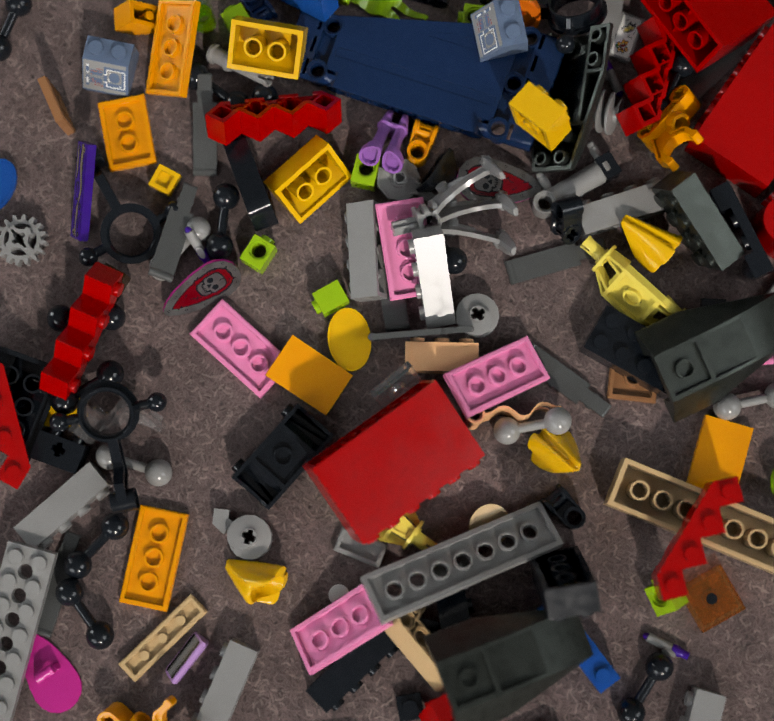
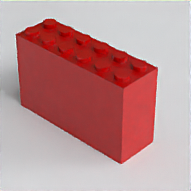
M640 0L650 14L656 17L661 28L697 73L749 42L774 18V7L768 0Z
M774 23L770 28L767 26L763 28L693 128L704 138L703 141L698 145L694 141H686L688 145L684 149V151L754 198L763 192L774 179Z
M422 380L302 466L350 537L363 545L366 543L369 545L379 539V533L386 528L389 530L398 525L401 521L400 518L406 513L412 514L421 507L420 503L428 498L430 500L436 497L441 492V487L447 483L450 485L459 480L461 477L460 473L466 469L471 470L478 466L481 462L479 459L485 456V454L436 380Z

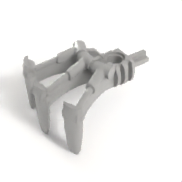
M481 155L480 168L464 177L460 176L448 184L446 181L440 182L435 187L438 194L431 200H428L427 206L423 203L419 204L418 208L411 207L412 217L391 222V230L394 236L410 233L414 229L440 225L445 235L453 237L461 235L493 242L495 248L513 256L516 252V244L508 233L505 232L506 230L499 228V230H496L495 235L475 230L474 227L459 224L457 217L495 208L501 209V211L505 210L513 216H518V208L508 196V193L500 189L495 194L496 199L457 202L456 198H454L465 188L491 174L498 179H505L504 172L492 160L490 155ZM426 217H433L429 224L423 225Z

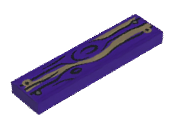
M78 141L71 236L79 241L89 240L97 147L87 141Z

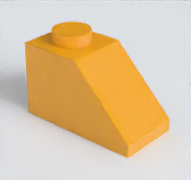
M136 0L123 2L114 8L115 31L130 35L154 34L158 6Z

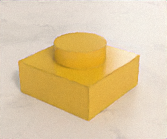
M159 164L148 185L171 197L182 176Z

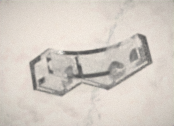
M121 398L107 418L105 416L108 413L96 405L94 408L87 406L86 416L89 423L94 429L102 433H107L114 428L127 425L129 408L126 401ZM140 410L138 425L148 426L160 433L167 426L162 422L164 417L152 410L150 413L146 410ZM79 423L71 425L68 429L88 444L94 445L97 441L87 435Z

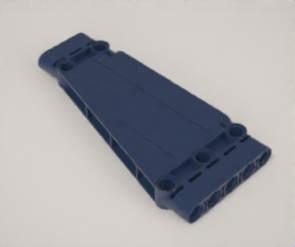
M301 11L296 24L308 27L306 51L299 78L311 81L316 86H326L328 90L339 95L386 110H393L401 115L406 114L411 118L420 119V121L432 125H439V127L477 139L484 137L490 139L495 144L503 143L530 152L535 138L515 123L509 102L528 81L535 86L541 85L549 93L548 96H550L564 54L556 49L555 42L557 37L541 33L537 28L525 26L527 38L533 37L536 42L528 45V51L480 62L472 23L341 16L334 14L324 23ZM332 26H340L337 32H329ZM542 40H544L543 46H542V48L540 49ZM537 62L534 71L532 72L534 63ZM317 69L324 70V73L321 76H313V73ZM518 82L521 86L516 90H512L508 87V84ZM496 126H501L505 131L501 135H495L492 133V129ZM511 129H513L510 140H508Z

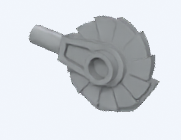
M404 159L403 168L399 173H389L383 167L378 169L376 185L387 199L400 201L410 199L412 196H419L428 201L436 196L431 192L419 193L416 190L420 184V175L416 170L417 167L407 159Z

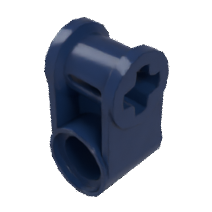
M239 0L250 18L268 21L272 18H278L275 9L268 0Z

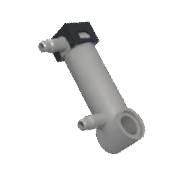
M590 141L587 143V147L594 162L554 186L551 185L543 173H536L543 191L535 195L531 206L533 214L540 219L549 218L552 214L551 205L554 201L577 195L580 198L602 184L605 185L619 177L622 170L611 152L608 151L602 155L594 142ZM545 200L550 204V208L547 210L541 209L538 202Z

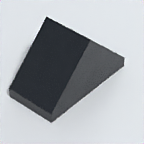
M448 148L438 156L416 190L419 193L436 192L435 187L440 182L446 181L448 184L457 179L458 172L454 152L451 148Z

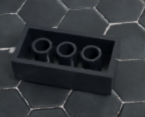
M607 305L601 312L579 352L608 368H612L618 374L626 376L627 379L638 383L641 387L656 393L657 396L667 399V393L651 357L643 355L634 332L646 326Z
M578 546L556 549L530 561L533 583L548 620L564 621L568 617L577 615L588 617L593 615L594 612L601 611L597 581Z

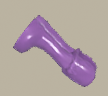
M388 110L377 123L378 130L374 138L360 149L359 159L367 166L376 165L380 160L386 138L391 137L382 158V167L385 171L395 174L399 173L404 165V157L400 148L403 139L409 134V116L403 114L399 124L392 122L394 111Z

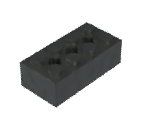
M671 172L651 187L655 194L653 196L655 202L664 208L668 214L666 216L668 222L677 228L680 236L683 237L681 242L690 248L693 253L691 257L698 266L723 271L745 254L695 172Z

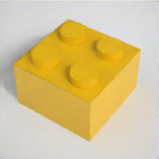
M528 81L509 102L513 118L518 126L552 152L571 131L567 107L559 99L554 101L548 96L549 93L541 85L535 86Z

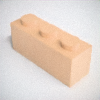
M421 337L410 338V341H405V373L445 374L479 358V343H473L474 339L461 338L459 342H449V338H435V342H425V338Z

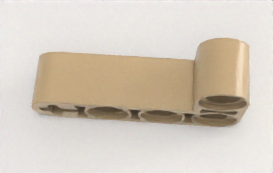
M426 606L392 620L394 625L384 631L435 691L442 692L445 691L423 638V636L430 634V632L419 620L425 611Z

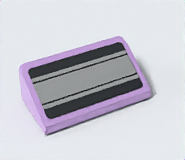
M194 632L165 670L173 684H177L182 680L209 644V641L198 632Z

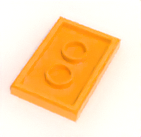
M139 94L99 102L98 109L109 171L116 172L156 164L157 158L145 95Z
M294 335L290 337L265 374V376L325 416L353 376Z
M704 415L686 482L701 489L706 482L738 476L740 482L754 428L710 415Z

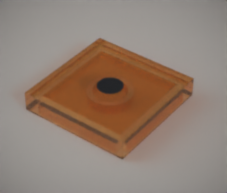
M720 564L686 582L688 591L686 597L689 602L685 605L701 633L708 631L746 609Z

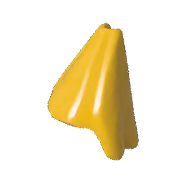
M625 215L621 220L622 229L634 257L643 268L651 273H654L672 257L683 238L680 235L670 233L630 215Z
M545 428L541 429L539 434L533 433L530 436L527 446L532 451L531 461L537 467L551 473H567L580 470L581 459L578 446L569 431L561 435H555Z
M228 559L226 561L225 569L246 603L254 604L255 602L274 604L278 601L280 592L285 587L288 579V572H286L285 566L237 559Z

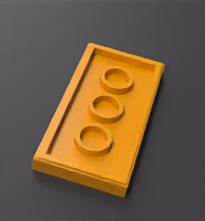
M159 0L146 94L187 98L201 2L197 0Z
M140 505L119 602L168 612L190 514Z

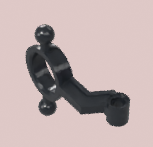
M479 0V1H480V4H481V5H487L488 3L492 2L493 0ZM537 0L541 7V19H547L550 28L554 32L562 34L555 42L556 49L560 53L567 54L574 49L575 41L573 35L587 33L590 31L591 26L603 23L608 13L605 0H587L594 2L596 5L589 11L575 16H562L557 14V12L566 4L580 0Z
M96 147L94 179L112 210L105 216L101 225L100 237L102 244L94 249L90 247L82 249L79 253V261L82 265L91 267L98 261V257L108 253L112 258L122 263L137 264L144 262L155 254L162 233L160 224L166 221L171 206H173L174 211H178L177 202H169L165 206L164 211L157 215L139 204L127 203L121 205L101 169L107 164ZM125 213L141 214L152 225V243L141 254L132 256L122 254L111 242V226L119 216Z
M101 381L90 386L82 394L77 405V414L54 413L49 419V425L52 430L63 432L69 425L79 423L84 432L91 438L108 443L113 465L114 492H109V502L112 513L119 514L139 509V498L136 488H129V474L121 440L129 436L136 428L140 418V410L150 409L154 412H160L165 409L167 399L164 394L154 392L149 395L148 399L138 401L135 394L127 386L115 381ZM100 392H113L126 401L129 408V420L122 430L107 434L99 432L91 426L86 416V407L93 395Z

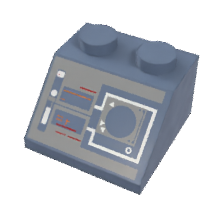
M493 0L470 15L480 62L528 51V39L519 0Z
M88 35L82 56V88L119 97H129L139 59V52L135 45Z

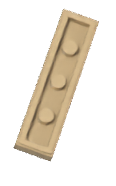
M190 594L118 665L136 682L208 610L193 594Z

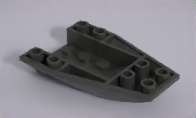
M612 23L591 26L589 35L573 37L575 47L570 53L564 54L549 96L554 101L559 99L566 105L571 131L552 152L534 139L531 147L532 172L573 171L576 167L592 129L607 73L613 30ZM548 33V34H547V35L554 36V37H557V38L559 37L558 35H556V34H554V33ZM542 40L540 49H541L542 46H543L544 40ZM537 62L534 63L532 72L534 71Z
M774 292L678 311L634 332L643 355L650 356L667 393L668 398L664 399V402L674 423L719 402L774 356Z
M544 609L469 618L423 636L430 657L439 673L452 709L451 714L454 721H500L505 719L594 655L579 615L568 617L564 621L548 620Z

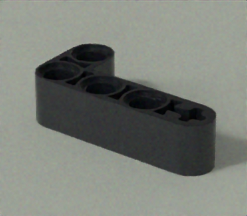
M239 136L227 146L223 145L256 232L278 224L246 136Z

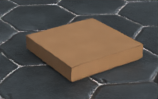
M46 76L38 78L37 80L55 122L67 135L75 133V127L59 91Z
M609 368L607 399L656 404V393L650 392L638 383H634L627 379L626 376H622L612 368Z

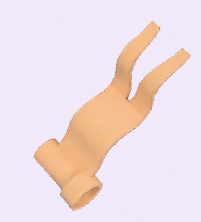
M540 402L536 404L529 414L521 415L510 406L502 405L491 412L485 413L483 411L465 419V425L469 430H475L482 422L489 421L494 416L500 414L511 417L518 423H524L529 420L533 413L550 410L542 406L550 408L561 406H556L549 402Z

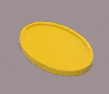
M340 309L334 314L328 327L327 338L330 353L334 361L346 371L361 369L368 361L371 352L372 341L368 339L370 334L369 326L365 318L355 309Z

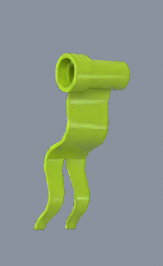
M338 0L344 6H348L352 2L365 12L384 18L400 19L391 9L392 7L405 16L427 21L429 17L413 11L402 0Z

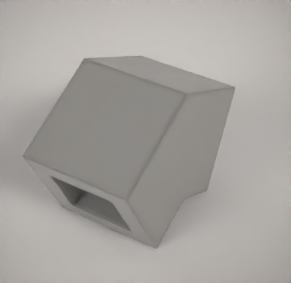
M214 508L212 524L222 534L227 533L233 522L230 518L231 510Z

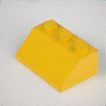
M244 16L232 18L227 68L298 80L306 51L308 27Z
M315 135L263 183L298 223L301 224L351 179L352 174L330 144L318 135Z

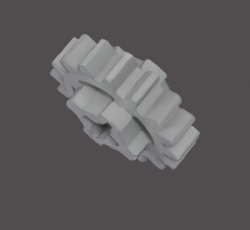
M25 214L21 216V219L13 215L12 222L5 219L4 223L6 226L4 228L0 227V250H2L0 257L3 259L7 258L6 262L11 265L15 262V265L21 267L23 262L27 266H31L32 259L39 262L38 255L46 254L42 249L43 246H49V243L44 240V238L49 236L47 232L42 231L44 225L41 223L37 224L38 220L31 217L29 219ZM20 226H28L24 229H18ZM18 235L23 237V241L26 247L20 244L21 241L19 240L20 238L18 237ZM19 252H25V253H26V255H22V256H18V255H14V254H18Z

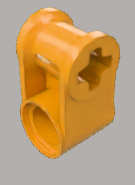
M420 119L415 120L406 153V159L417 168L422 167L427 162L439 130V125L431 126L420 122ZM419 150L423 153V156L416 158L411 153Z

